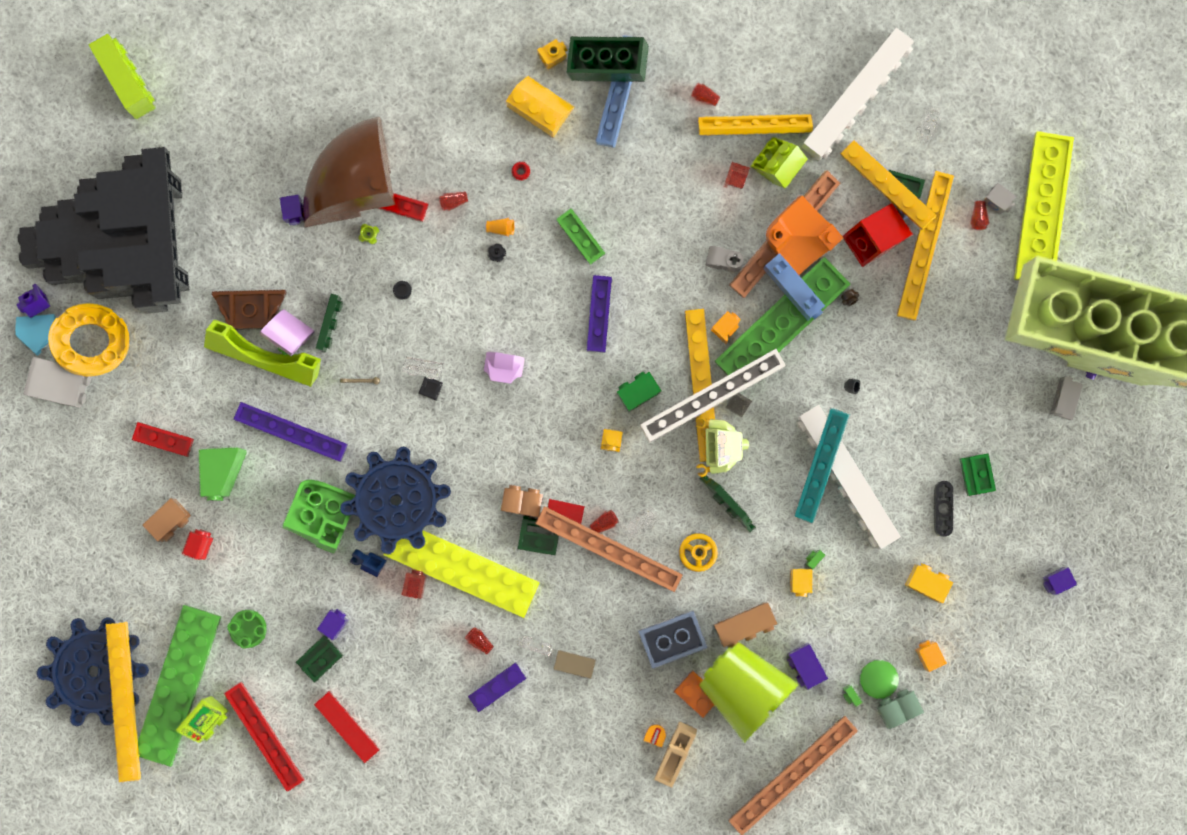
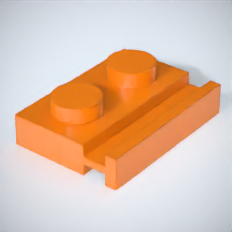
M692 670L674 692L704 718L714 704L699 686L703 679Z

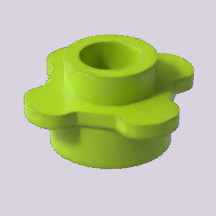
M363 224L358 236L359 241H366L371 245L375 244L379 228Z

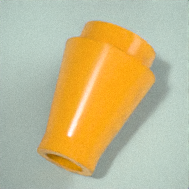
M504 218L486 222V232L507 237L514 234V220Z

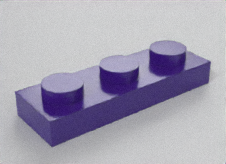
M515 662L471 693L468 698L477 711L480 712L523 682L527 677Z

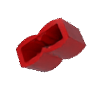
M195 529L194 532L190 531L181 554L197 560H206L214 537H211L210 532L202 529Z

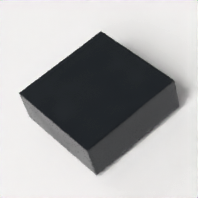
M425 376L418 394L437 401L443 382Z

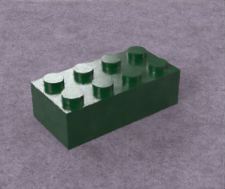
M570 36L566 73L572 81L645 82L649 45L644 37Z

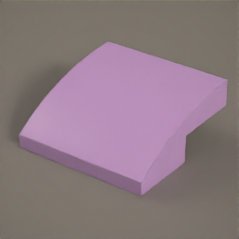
M282 310L260 331V335L292 356L301 345L303 346L315 331L286 310Z

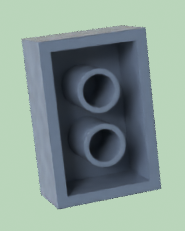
M693 610L638 630L652 669L707 648Z

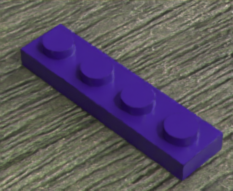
M593 275L587 339L588 352L606 353L612 277Z

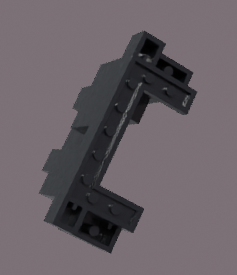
M165 147L141 149V155L124 156L122 170L96 172V178L79 179V186H77V193L74 194V199L57 200L56 206L41 207L39 221L35 222V226L19 228L20 234H18L17 239L21 248L19 261L22 266L28 269L45 267L43 269V278L51 285L84 282L83 285L87 294L97 299L131 296L132 305L145 314L168 312V305L180 304V292L189 291L188 272L178 265L173 197L175 199L183 197L181 179L171 171L170 151Z

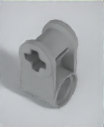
M710 246L705 265L714 269L736 272L742 267L743 256L737 251ZM733 258L737 259L736 265H732Z

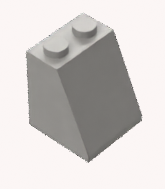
M33 357L23 395L81 408L86 401L85 390L91 382V376H79L63 369L57 362Z

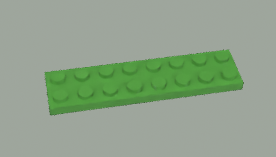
M825 257L802 278L825 305L821 309L822 311L851 285ZM784 295L714 362L727 375H730L775 349L779 353L814 319L811 318L807 321L789 298Z
M183 605L138 739L139 757L169 767L173 765L182 738V734L177 732L176 729L190 714L222 616Z

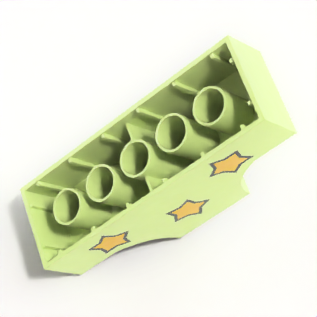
M1038 256L1023 265L1006 332V341L1057 355L1068 362V367L1139 386L1161 385L1187 389L1186 295Z

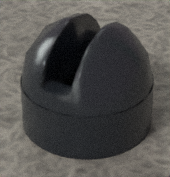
M853 378L848 379L844 383L846 392L856 395L860 390V381Z

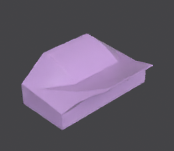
M487 352L484 371L488 374L490 381L511 384L517 377H522L525 358L510 354Z

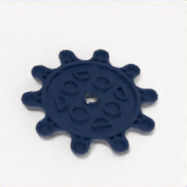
M405 446L397 449L396 456L391 461L383 460L378 452H370L367 455L369 471L364 475L351 472L345 478L347 485L355 489L356 495L352 500L341 504V513L347 516L356 515L359 517L360 525L354 531V537L357 541L362 542L371 535H377L381 539V550L385 554L393 553L396 543L401 539H407L415 549L424 547L425 538L422 533L424 527L433 525L440 528L447 521L445 515L437 511L436 504L439 500L448 498L451 494V489L446 484L436 485L432 482L431 475L437 469L436 461L427 459L420 465H414L410 461V450ZM393 496H399L402 499L401 503L397 506L391 504Z
M110 617L104 618L99 628L94 631L86 627L83 619L75 618L70 625L72 635L68 640L63 641L53 636L46 641L47 648L54 654V661L50 665L40 666L36 673L40 680H49L54 685V691L46 698V705L50 709H55L62 704L68 705L72 710L70 722L74 726L82 725L89 713H96L103 725L108 726L114 722L106 624H114L115 621ZM134 634L129 635L130 657L132 651L140 643L138 636ZM131 657L132 681L136 678L147 676L149 673L148 666L145 663L134 662ZM91 666L98 668L96 677H92L89 674ZM133 691L134 705L136 706L139 703L140 698L139 695Z

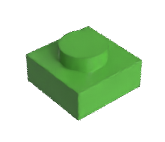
M821 550L811 551L806 557L807 562L805 565L813 570L825 557V554Z
M848 684L842 688L845 692L843 697L849 705L852 703L857 707L863 703L851 685Z

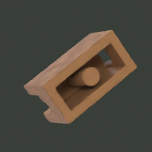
M170 498L143 526L158 542H167L175 535L173 532L178 527L181 529L189 522L188 518L191 514L176 499Z

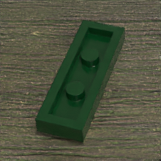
M332 293L330 295L316 344L318 351L326 353L327 348L330 349L333 339L330 336L332 330L335 331L338 320L336 315L337 312L341 311L343 305L339 295Z

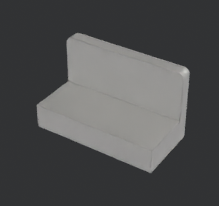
M1061 377L1050 414L1073 420L1083 385L1072 381V377Z

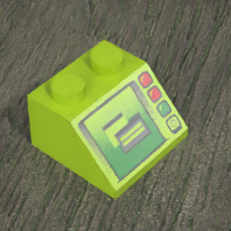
M209 696L198 703L176 731L197 743L204 740L207 742L215 733L212 730L217 725L221 726L228 718L225 715L229 710L214 697Z

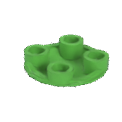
M251 609L236 613L227 626L232 641L243 649L259 645L264 640L267 632L263 616Z
M874 660L862 668L860 684L867 695L876 699H884L896 691L899 677L895 667L889 662Z

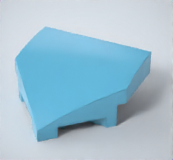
M55 314L36 315L32 318L29 316L16 317L15 335L38 356L42 352L41 349L49 343V330L57 317Z

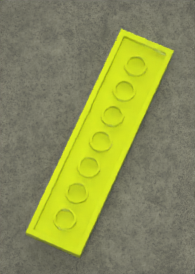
M1036 131L1034 134L1014 280H1020L1023 265L1036 256L1057 261L1074 137Z
M424 530L422 532L425 538L424 547L415 549L407 539H401L396 543L393 553L383 554L523 618L540 583Z

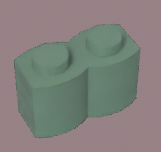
M907 689L899 691L894 699L888 697L879 702L880 705L876 707L886 728L889 730L924 713L915 692L912 690L908 691Z

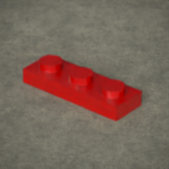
M137 422L132 437L133 441L185 457H189L194 441L193 438Z

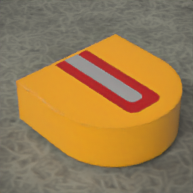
M658 724L651 725L647 729L643 740L662 748L666 732Z

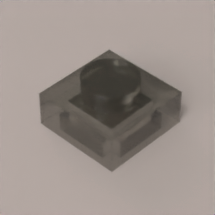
M738 393L730 399L725 408L742 418L752 400Z

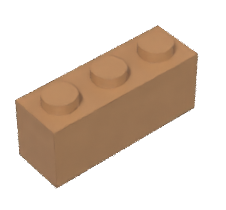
M765 602L713 626L722 646L733 648L742 639L749 641L756 638V633L763 631V633L774 630L773 626L777 625L769 603Z

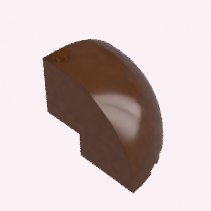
M379 116L364 120L344 130L318 156L305 186L303 198L305 228L361 217L360 211L395 205L390 179L391 169L382 122Z

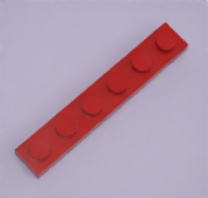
M240 682L225 692L224 695L285 790L288 792L305 781L244 684Z

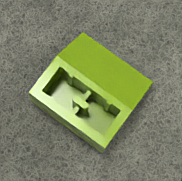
M772 137L750 167L771 183L786 189L808 158L797 145Z

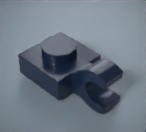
M355 549L352 553L353 557L350 560V563L361 565V570L375 577L379 576L387 560L372 552L366 555L358 549Z

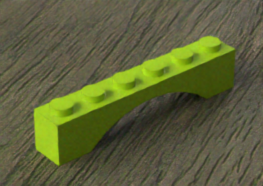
M215 319L206 329L204 348L309 387L313 385L319 375L320 358L304 352L290 356L266 351L247 341L233 326Z

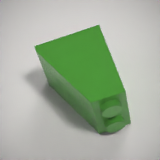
M236 447L199 450L200 497H207V501H223V497L230 496L247 454L245 449Z

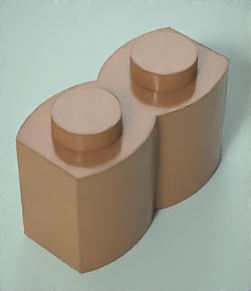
M509 485V488L504 489L501 511L539 517L543 494H539L540 490L528 488V492L521 491V487Z

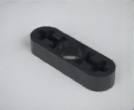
M940 481L934 487V531L941 537L949 536L953 532V486L948 481ZM943 484H945V488H948V492H945V498L949 497V501H939V498H943V492L939 491ZM942 503L947 504L949 507V511L946 514L939 512V505ZM939 517H949V520H945V526H948L945 534L942 530H939V526L943 525V520H939Z

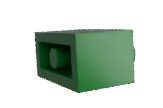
M643 371L634 377L635 381L629 384L627 381L618 387L617 395L628 413L662 392L650 371L646 374Z

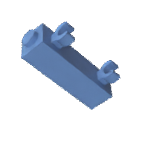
M780 253L765 265L764 271L807 321L811 318L815 320L823 313L821 309L825 305Z

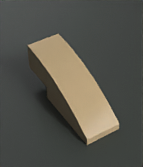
M679 721L654 780L671 788L673 787L695 739L696 728Z

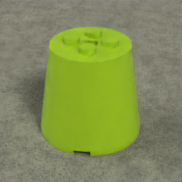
M739 642L733 648L729 647L722 656L720 655L712 668L710 667L703 676L705 678L699 686L745 743L771 715L768 711L774 712L799 684Z

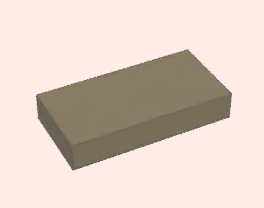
M558 650L554 670L591 679L596 659Z

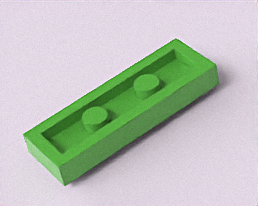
M572 208L556 219L589 265H592L605 255L604 250Z

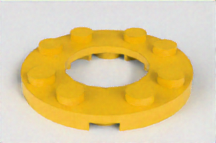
M79 304L66 309L62 315L53 321L49 330L48 340L53 358L63 369L79 376H99L112 371L124 360L129 349V332L124 320L115 314L112 309L99 304ZM86 324H93L103 328L109 337L108 347L101 354L94 357H84L77 354L71 348L69 342L70 336L76 328Z

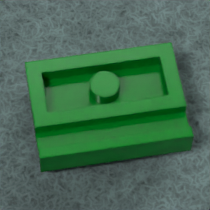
M989 453L960 458L967 496L996 491Z

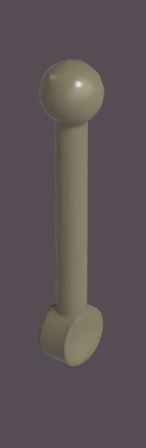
M378 377L373 379L341 378L340 383H374L377 385L380 383V379Z

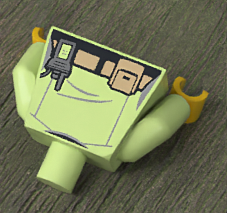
M703 417L696 418L702 419L704 422L702 426H696L697 428L709 427V429H706V465H709V467L702 463L698 464L696 468H705V470L697 474L700 477H704L708 472L715 474L729 471L736 464V461L743 458V450L749 448V441L746 438L742 439V433L736 432L735 427L726 421L714 419L706 421Z

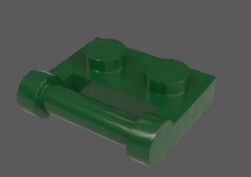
M523 515L518 549L556 556L559 535L527 531L528 526L543 527L535 524L537 519Z

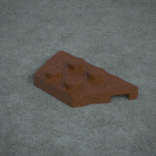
M286 290L212 291V296L215 298L226 323L233 326L235 330L263 329L276 316L287 294Z

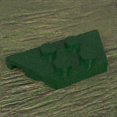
M707 475L700 478L705 486L714 494L712 498L719 505L723 504L727 508L725 512L732 519L736 518L749 532L756 528L748 514L720 484Z

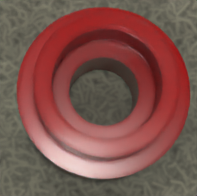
M517 162L513 165L512 175L516 180L524 181L530 176L531 171L527 163ZM524 169L525 172L524 174L520 175L518 174V170Z

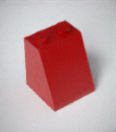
M893 203L858 222L843 235V239L863 268L904 242L913 233Z

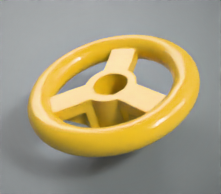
M695 533L686 537L679 549V556L683 565L695 572H702L711 568L718 555L717 546L712 538L701 533ZM695 539H702L707 542L704 546H692L688 543ZM685 549L690 551L692 557L696 559V566L689 563L686 559ZM697 549L702 550L701 556L695 554ZM711 549L712 556L705 565H702V560L706 557L707 550Z

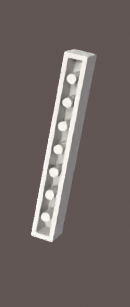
M896 28L806 139L801 148L818 161L822 157L826 159L832 152L830 147L833 143L838 144L843 138L842 132L845 128L849 130L855 123L853 118L857 114L861 115L867 108L865 103L868 100L872 101L879 93L877 88L880 85L884 87L890 79L889 73L891 71L895 73L902 64L899 62L903 56L907 58L912 52L911 46L914 41Z
M777 349L642 423L640 428L650 443L783 369L786 365Z
M820 405L797 418L799 429L802 432H806L809 437L807 439L812 449L816 448V450L827 420ZM841 441L829 477L839 485L837 490L843 498H847L849 502L847 506L853 515L856 513L860 519L858 524L861 529L868 532L870 544L874 548L882 549L901 536Z

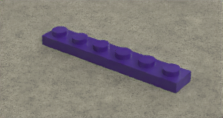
M240 402L234 416L236 421L339 462L342 461L348 446L344 442L243 402Z

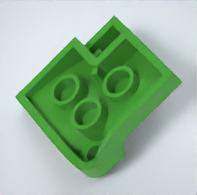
M304 480L298 487L282 528L315 544L316 547L334 554L350 518V515L347 516L341 513L340 506L343 502L352 500L355 495L321 481ZM308 489L310 490V493L306 494L304 490Z

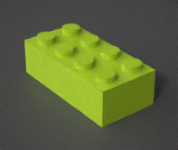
M107 33L88 44L124 108L135 119L156 108L153 104L155 101L153 95L146 89V83L136 72V66L128 58L126 49L116 37L113 39Z

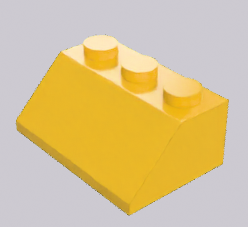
M529 76L518 83L506 99V105L509 109L551 137L556 135L574 109L573 105Z

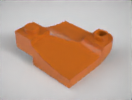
M803 195L796 198L769 225L766 231V240L777 255L780 253L798 275L822 255L831 251L843 239V236L834 225L822 217Z

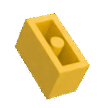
M923 563L921 565H914L905 586L938 603H944L953 584L952 581L948 580L949 576L941 572L936 574L931 571V567Z

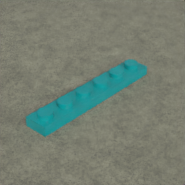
M834 408L830 409L794 517L810 523L814 522L850 414Z

